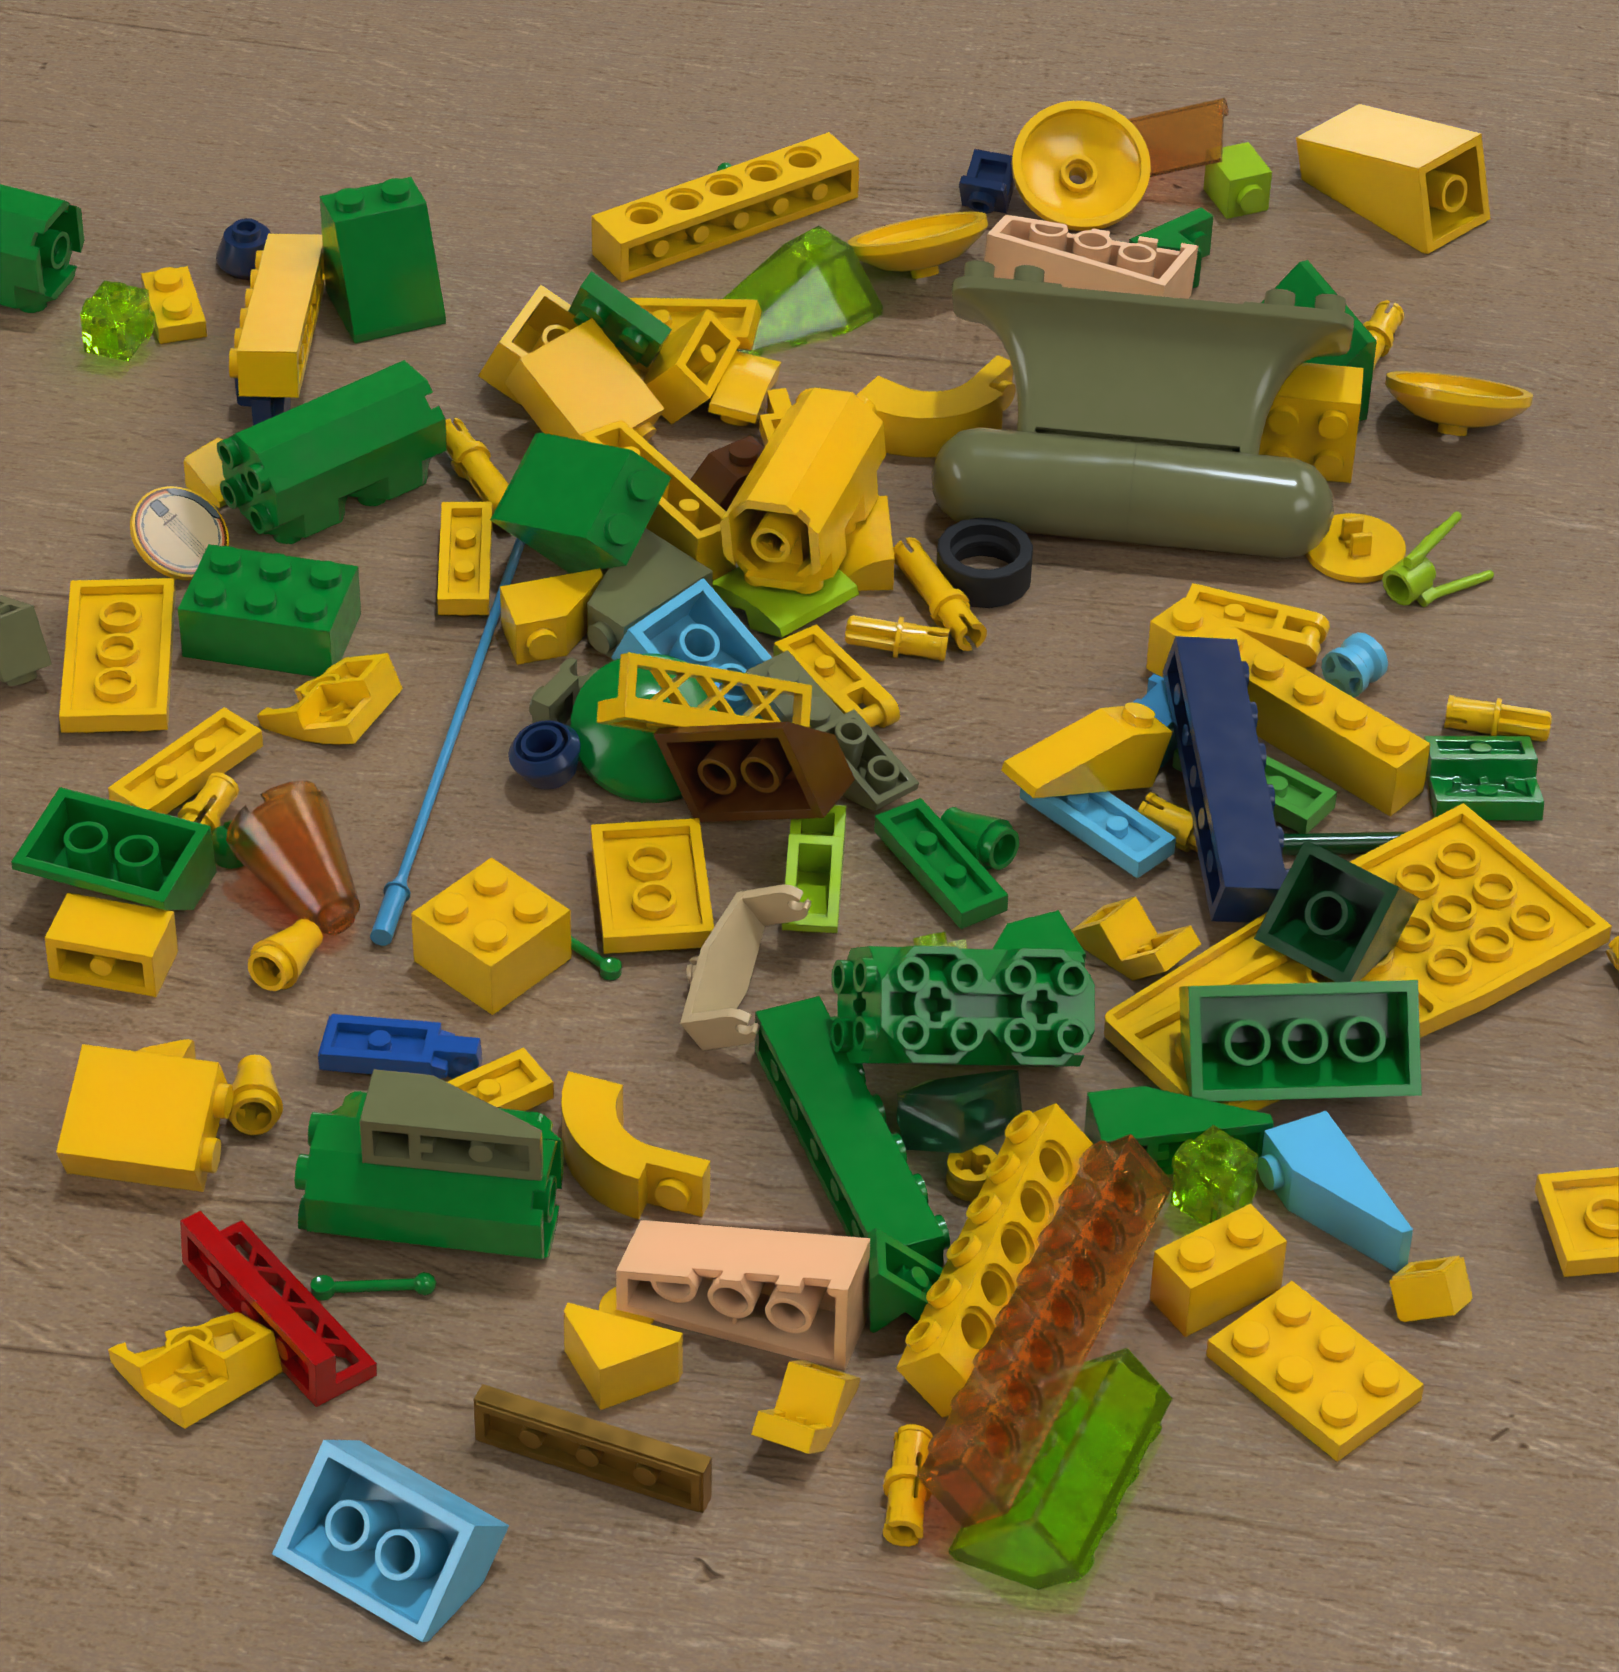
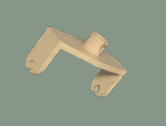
M782 884L736 892L701 947L699 956H694L689 960L692 964L687 965L686 970L690 989L680 1024L702 1051L746 1045L755 1040L759 1031V1024L754 1023L752 1026H747L751 1014L737 1009L747 993L765 926L799 921L807 916L811 907V901L807 899L805 902H799L803 894L801 889Z

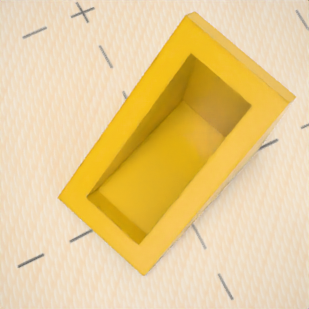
M567 1303L564 1309L565 1353L600 1411L679 1382L683 1374V1333Z

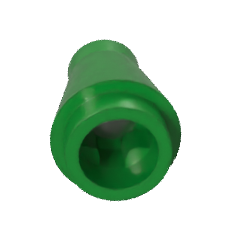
M957 807L947 809L940 818L986 870L992 868L1001 870L1007 867L1015 858L1019 848V835L1013 830L1009 821L963 811Z

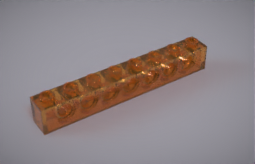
M1132 1134L1110 1143L1104 1140L1090 1146L1080 1157V1168L1071 1185L1061 1193L1058 1199L1060 1206L1051 1223L1038 1236L1039 1246L1030 1263L1018 1274L1016 1279L1018 1286L1009 1303L997 1314L995 1318L996 1327L989 1341L974 1357L973 1365L975 1367L965 1386L953 1397L950 1404L952 1408L951 1413L943 1428L928 1444L929 1454L917 1477L963 1529L1009 1513L1174 1185Z

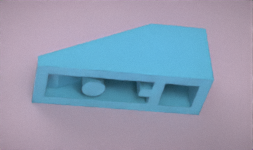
M1327 1111L1265 1130L1262 1156L1258 1158L1257 1162L1259 1176L1268 1190H1274L1288 1211L1395 1273L1408 1264L1413 1233L1412 1227Z

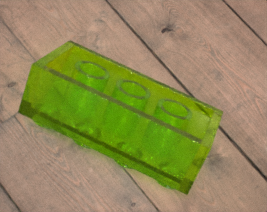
M1128 1348L1042 1376L948 1553L956 1561L1037 1590L1063 1582L1074 1583L1083 1578L1095 1562L1093 1555L1105 1532L1110 1529L1117 1519L1118 1513L1116 1510L1127 1488L1137 1479L1140 1473L1139 1464L1150 1443L1160 1434L1162 1430L1161 1421L1173 1398Z

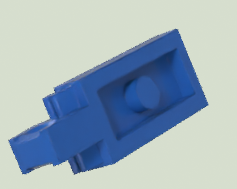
M331 1014L328 1018L318 1053L319 1070L372 1074L373 1069L434 1075L440 1079L448 1076L454 1079L481 1067V1040L476 1037L455 1036L454 1033L442 1030L441 1022Z

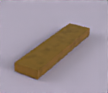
M482 1384L474 1398L475 1440L696 1512L704 1513L712 1498V1457Z

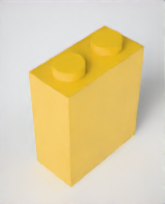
M593 318L520 358L505 382V385L543 433L577 440L581 439L582 433L623 420L648 441L656 433L657 430L654 424L665 409Z
M82 1044L56 1153L67 1174L204 1192L208 1173H216L219 1166L221 1140L216 1138L220 1118L228 1119L233 1103V1086L227 1083L219 1062Z

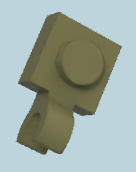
M569 658L564 661L560 666V671L545 686L539 687L533 694L529 705L532 723L551 720L570 726L573 706L580 689L599 669L594 667L587 675L577 676V660Z

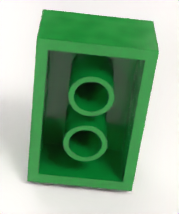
M208 544L178 607L182 657L312 677L321 676L329 667L342 660L361 616L358 566L340 564L333 561L286 556L280 553L272 554L238 549L232 546Z

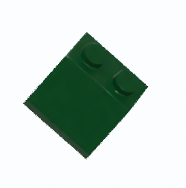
M1305 839L1254 939L1335 982H1358L1394 949L1420 898Z

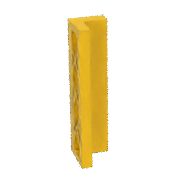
M628 652L621 654L618 697L598 701L597 723L655 733L658 728L781 722L769 704L778 695L786 694L794 696L792 723L810 728L812 685ZM638 668L649 670L662 688L650 700L636 697ZM668 674H673L676 676L673 679H671ZM689 677L695 678L708 696L696 708L690 707L678 690V687ZM714 682L722 684L719 687H717ZM734 686H741L753 703V706L742 716L736 715L724 698V695ZM760 690L768 692L763 696ZM668 697L671 703L663 701ZM714 705L717 711L709 709ZM758 714H760L763 719H759V718H755V717H756Z

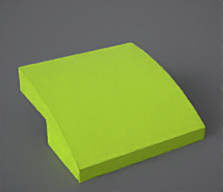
M740 567L713 581L714 591L727 605L746 611L750 629L781 638L859 595L857 585L839 569L834 577L823 581L824 585L821 590L811 594H801L793 590L751 586L744 580V572Z

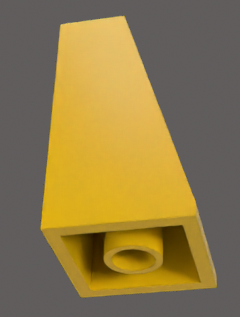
M1358 104L1296 137L1301 180L1421 253L1429 254L1491 219L1481 133Z

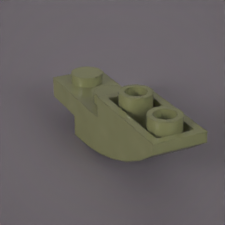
M788 650L746 670L745 673L812 685L810 728L836 736L855 778V781L842 795L843 797L876 811L918 789L919 782L858 712L854 709L843 714ZM760 690L763 696L768 692ZM780 694L769 705L781 722L792 723L794 696Z

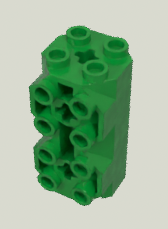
M0 184V305L20 309L26 313L40 312L47 307V302L56 300L71 283L77 266L69 264L72 251L81 253L85 241L81 208L70 205L65 200Z
M403 360L217 443V452L222 461L223 476L225 478L220 483V490L226 504L232 509L239 508L241 514L250 521L258 534L273 535L274 540L278 543L294 544L302 538H307L341 523L345 516V504L348 496L357 497L358 502L362 505L378 506L386 500H391L425 485L428 479L430 460L447 450L444 414L440 406L431 409L425 398L426 395L433 393L428 380Z
M916 945L851 948L847 960H836L832 969V988L838 994L837 1018L833 1021L831 1028V1042L835 1052H846L850 1064L1080 1067L1085 1055L1074 1054L1081 1052L1090 1043L1095 1032V984L1091 975L1081 964L1085 963L1081 952H1067L1061 949L1020 948L994 950Z
M354 1091L345 1096L342 1106L331 1113L312 1112L308 1126L310 1152L309 1154H299L295 1170V1189L305 1190L299 1205L298 1229L309 1232L544 1259L550 1256L560 1207L555 1205L556 1190L562 1189L563 1140L552 1132L553 1123L544 1114L499 1108L542 1130L543 1176L542 1181L363 1163L360 1118L367 1096L366 1092Z

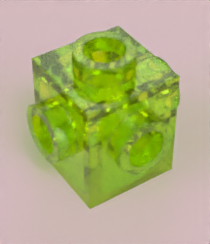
M104 280L94 295L85 300L80 312L84 352L129 362L143 341L151 337L155 328L156 317L154 311L150 310L149 290L129 286L121 282Z
M1212 1125L1195 1140H1186L1176 1151L1172 1160L1174 1171L1170 1204L1203 1226L1250 1203L1252 1204L1258 1188V1184L1255 1181L1258 1154L1241 1140L1234 1139L1215 1125Z

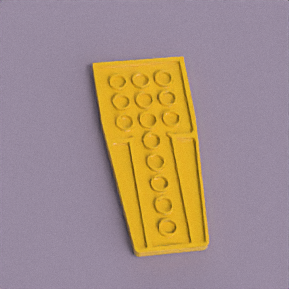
M1464 803L1350 861L1420 898L1394 949L1360 980H1418L1420 1038L1494 1005L1608 943L1610 940L1612 925ZM1267 912L1105 1014V1038L1161 1090L1189 1096L1181 1047L1179 987L1335 982L1254 939ZM1280 1100L1214 1102L1257 1111Z

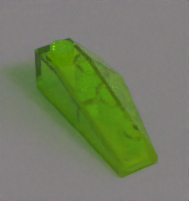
M817 226L783 244L723 298L758 300L762 313L752 350H736L756 356L763 355L765 346L788 341L792 347L807 344L808 335L829 330L833 337L849 333L883 314V305L852 246L821 226Z

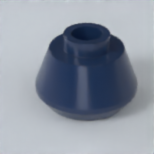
M245 218L234 222L225 230L218 247L216 261L219 267L234 278L250 280L251 270L255 269L256 251L264 250L268 233L271 234L270 230L264 224L254 219Z
M539 721L528 725L518 733L510 745L508 757L512 768L530 785L543 790L556 789L569 782L575 775L581 742L577 732L572 727L557 721Z

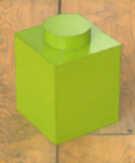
M1249 142L1207 151L1203 189L1226 219L1269 209L1272 171Z

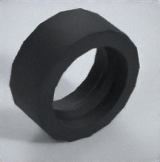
M993 518L962 520L948 527L938 539L936 566L953 588L964 592L969 599L970 607L994 608L1005 606L1020 599L1030 587L1033 545L1028 535L1014 524ZM987 556L1003 560L1008 565L991 570L975 569L962 564L960 561L970 557Z

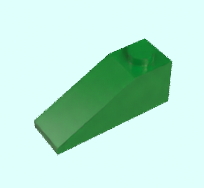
M1147 1086L1087 1092L1084 1134L1100 1150L1094 1163L1096 1175L1100 1183L1256 1165L1258 1158L1262 1156L1264 1132L1273 1128L1274 1122L1271 1114Z

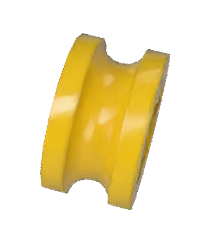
M975 1143L963 1144L954 1148L947 1160L946 1184L948 1190L957 1198L973 1202L978 1197L987 1178L985 1174L986 1169L991 1161L997 1157V1154L992 1149Z

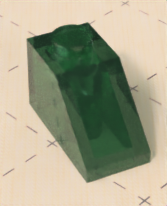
M1008 1069L932 1079L897 1093L898 1107L896 1118L906 1150L963 1153L1004 1135L1005 1129L1011 1120L1022 1113L1019 1070Z

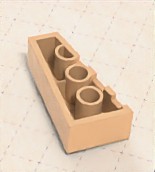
M1005 214L987 234L984 261L995 266L994 278L1014 279V272L1017 266L1031 265L1045 271L1044 282L1061 284L1062 287L1189 299L1192 293L1198 245L1181 243L1180 251L1157 248L1158 239L1139 236L1138 243H1126L1112 240L1110 238V231L1092 228V231L1088 230L1071 234L1068 233L1066 224Z
M640 1220L616 1270L617 1310L654 1318L656 1322L845 1371L867 1321L870 1238Z

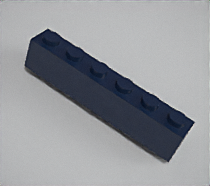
M1175 636L1163 669V676L1189 809L1193 818V830L1211 921L1250 923L1268 912L1290 869H1285L1282 857L1284 832L1281 826H1276L1273 814L1275 807L1274 786L1267 784L1264 771L1267 759L1266 747L1264 743L1258 742L1256 733L1258 709L1256 703L1249 699L1247 689L1249 685V666L1246 661H1241L1237 639Z

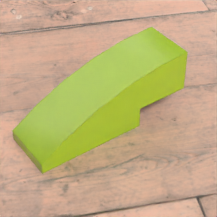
M834 805L825 818L791 819L785 885L801 889L803 894L799 902H805L809 899L811 907L804 919L782 923V930L838 933L846 834V805Z

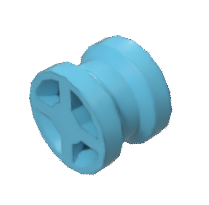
M1357 632L1346 638L1341 647L1332 649L1322 659L1321 669L1326 682L1348 695L1356 697L1366 690L1369 683L1379 680L1386 673L1388 659L1381 644L1366 633Z

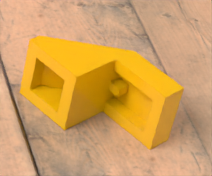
M1136 896L1104 905L1071 930L1084 950L1132 981L1166 972L1201 945L1191 925L1157 934Z
M808 1360L789 1361L775 1408L758 1411L751 1435L807 1454L825 1451L858 1390L861 1378Z

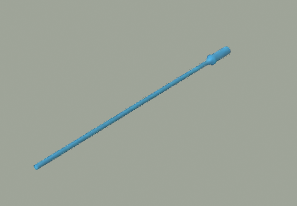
M518 538L515 540L500 586L510 585L525 545ZM500 586L396 878L384 886V897L370 934L371 940L377 945L386 946L391 943L404 904L410 898L411 892L408 888L407 879L501 614Z

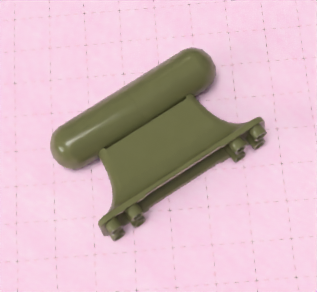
M978 260L965 263L964 276L954 279L952 284L953 312L960 319L987 326L1001 340L1009 356L1015 376L1018 421L1017 431L982 427L959 431L942 446L936 456L931 472L932 492L939 508L951 520L960 522L973 518H993L1014 524L1023 532L1029 534L1280 559L1305 555L1317 547L1329 532L1334 515L1333 494L1324 476L1311 464L1296 458L1259 455L1264 426L1273 401L1290 374L1307 360L1321 356H1341L1350 350L1354 319L1345 313L1346 299L1335 294H1321L1316 296L1315 308L1295 306L1296 295L1293 292L1284 289H1271L1266 291L1264 303L1245 301L1244 304L1062 287L1061 284L1044 282L1045 271L1031 265L1017 266L1014 272V279L994 278L995 266L993 264Z

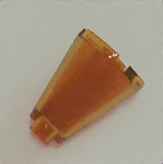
M291 781L268 789L260 794L264 800L263 804L251 813L245 805L229 825L226 841L233 855L299 919H307L310 922H314L320 928L322 934L337 935L346 931L355 921V916L360 909V902L327 795L323 790L319 791L316 785L310 781Z

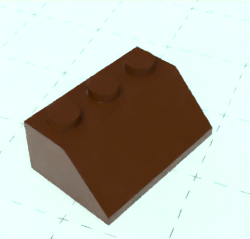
M791 722L658 728L653 734L692 817L699 818L700 822L825 818L855 781L835 735Z

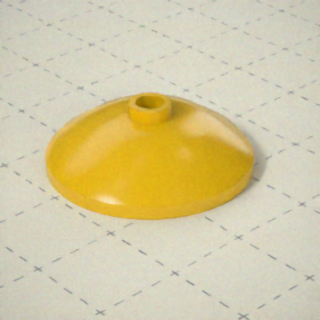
M1090 101L1061 102L1035 114L1020 131L1014 145L1011 161L1012 176L1016 189L1026 205L1045 221L1066 224L1069 230L1092 231V228H1107L1130 215L1139 205L1146 192L1151 171L1149 151L1138 129L1116 110ZM1074 175L1080 176L1084 183L1075 184L1069 177Z
M954 212L920 217L866 231L848 240L847 245L849 253L864 263L886 271H911V276L914 279L925 278L940 273L938 265L947 263L964 254L983 235L988 227L987 215L982 212Z
M1395 371L1387 373L1385 386L1391 395L1411 413L1426 420L1439 423L1438 432L1455 436H1466L1468 427L1495 426L1526 411L1532 405L1533 400L1531 392L1518 387L1450 374Z

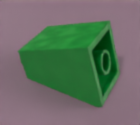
M412 177L392 178L383 183L360 188H345L336 193L320 196L325 290L354 343L446 324V314L427 202Z
M536 433L490 520L570 574L599 568L607 569L626 566L672 477L630 449L551 434Z

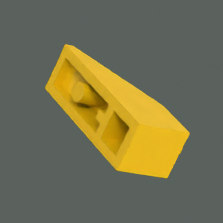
M1130 702L1126 703L1125 706L1099 708L1005 760L1001 771L1033 799L1153 787L1173 731L1155 718V712L1152 709L1139 703Z

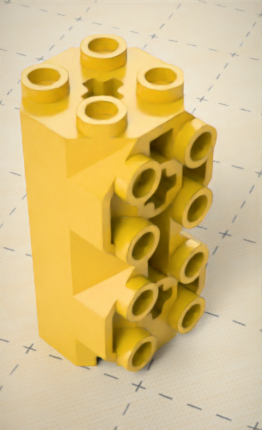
M814 387L812 390H807L803 393L799 400L786 411L720 521L723 555L733 565L736 563L742 569L744 580L749 585L811 594L821 590L824 585L823 581L834 577L847 554L845 535L854 531L857 522L866 520L879 497L877 470L886 456L884 421L876 415V406L867 397L856 396L853 392Z

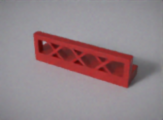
M201 1210L180 1220L183 1264L229 1314L239 1312L274 1332L282 1371L315 1407L377 1376V1363L243 1220L220 1231ZM239 1244L250 1255L249 1261L234 1246ZM271 1285H277L280 1287V1289L283 1291L282 1297L273 1289ZM304 1321H311L317 1327L316 1333ZM336 1357L346 1358L352 1364L336 1373Z

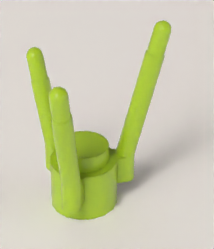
M1454 512L1438 528L1433 529L1408 556L1383 574L1382 582L1384 589L1393 601L1406 606L1417 600L1422 607H1426L1437 598L1493 579L1494 572L1486 570L1433 587L1436 570L1432 562L1425 556L1461 520L1462 514L1460 512Z

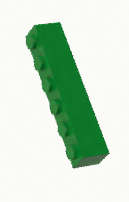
M820 996L756 1011L755 1023L759 1024V1031L755 1038V1054L848 1237L868 1238V1233L878 1228L943 1268L944 1250L950 1247V1236L946 1222L942 1215L934 1216L928 1205L929 1200L925 1182L919 1173L912 1174L907 1164V1153L901 1136L898 1133L891 1134L886 1124L885 1108L880 1096L877 1093L871 1094L866 1086L863 1064H850L846 1052H835L831 1042V1028L837 1016L830 1017Z

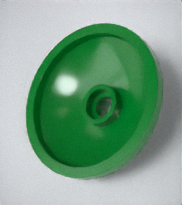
M651 653L641 654V655H647V656H653V657H658V658H664V659H669V660H675V661L685 662V661H683V660H680V659H678V658L671 657V656H668V655L651 654ZM620 658L606 664L585 682L573 706L570 727L577 732L581 742L578 761L586 773L598 785L623 799L640 803H663L683 798L653 732L597 723L598 701L618 697ZM638 668L636 697L650 700L662 688L649 670ZM668 674L671 679H673L676 676L673 674ZM689 677L678 687V690L690 707L696 708L708 697L695 678ZM668 697L663 701L671 703ZM714 705L709 709L717 711Z

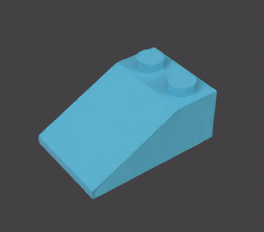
M704 578L629 628L611 657L613 660L621 657V654L628 652L636 654H662L678 658L687 663L742 673L772 658ZM714 682L717 687H719L722 684ZM734 686L724 695V698L736 715L742 716L753 706V703L741 686ZM758 714V715L755 717V718L763 719L760 714Z

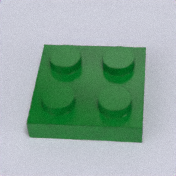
M592 271L581 284L568 310L575 316L573 320L578 326L593 318L611 342L615 344V347L627 362L633 365L641 363L646 368L649 367L672 330Z

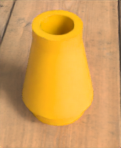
M300 919L292 926L257 942L252 947L248 959V971L252 979L260 987L269 991H278L292 987L314 951L323 941L320 928L311 920Z
M248 1055L242 1058L237 1066V1075L232 1085V1109L228 1119L240 1132L248 1135H259L272 1129L283 1113V1103L272 1075L270 1061L261 1055Z

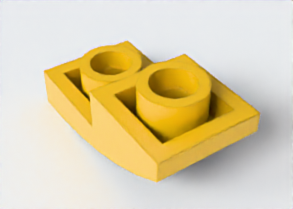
M736 351L713 392L708 412L720 415V419L728 424L746 426L749 422L755 424L760 418L759 416L765 411L768 397L767 390H771L777 382L781 362Z

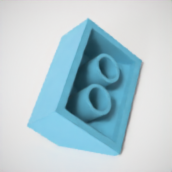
M323 1440L272 1554L419 1641L428 1642L483 1584L509 1525L360 1440Z

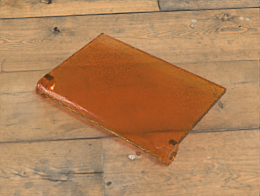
M1225 98L1128 119L1138 129L1148 148L1151 164L1150 177L1222 162L1224 116L1229 115L1228 104Z

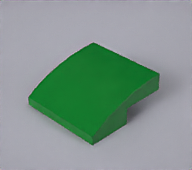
M1424 736V740L1431 743L1426 775L1435 817L1464 803L1483 820L1543 821L1544 798L1536 779L1538 758L1530 736Z

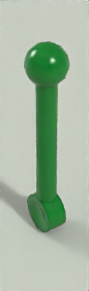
M571 936V949L599 967V973L603 979L611 981L621 976L622 964L619 959L615 957L604 958Z
M427 1272L419 1273L415 1278L354 1281H334L328 1275H319L311 1280L310 1287L311 1294L317 1300L324 1301L332 1298L334 1293L415 1290L419 1295L426 1296L434 1292L437 1283L435 1277Z

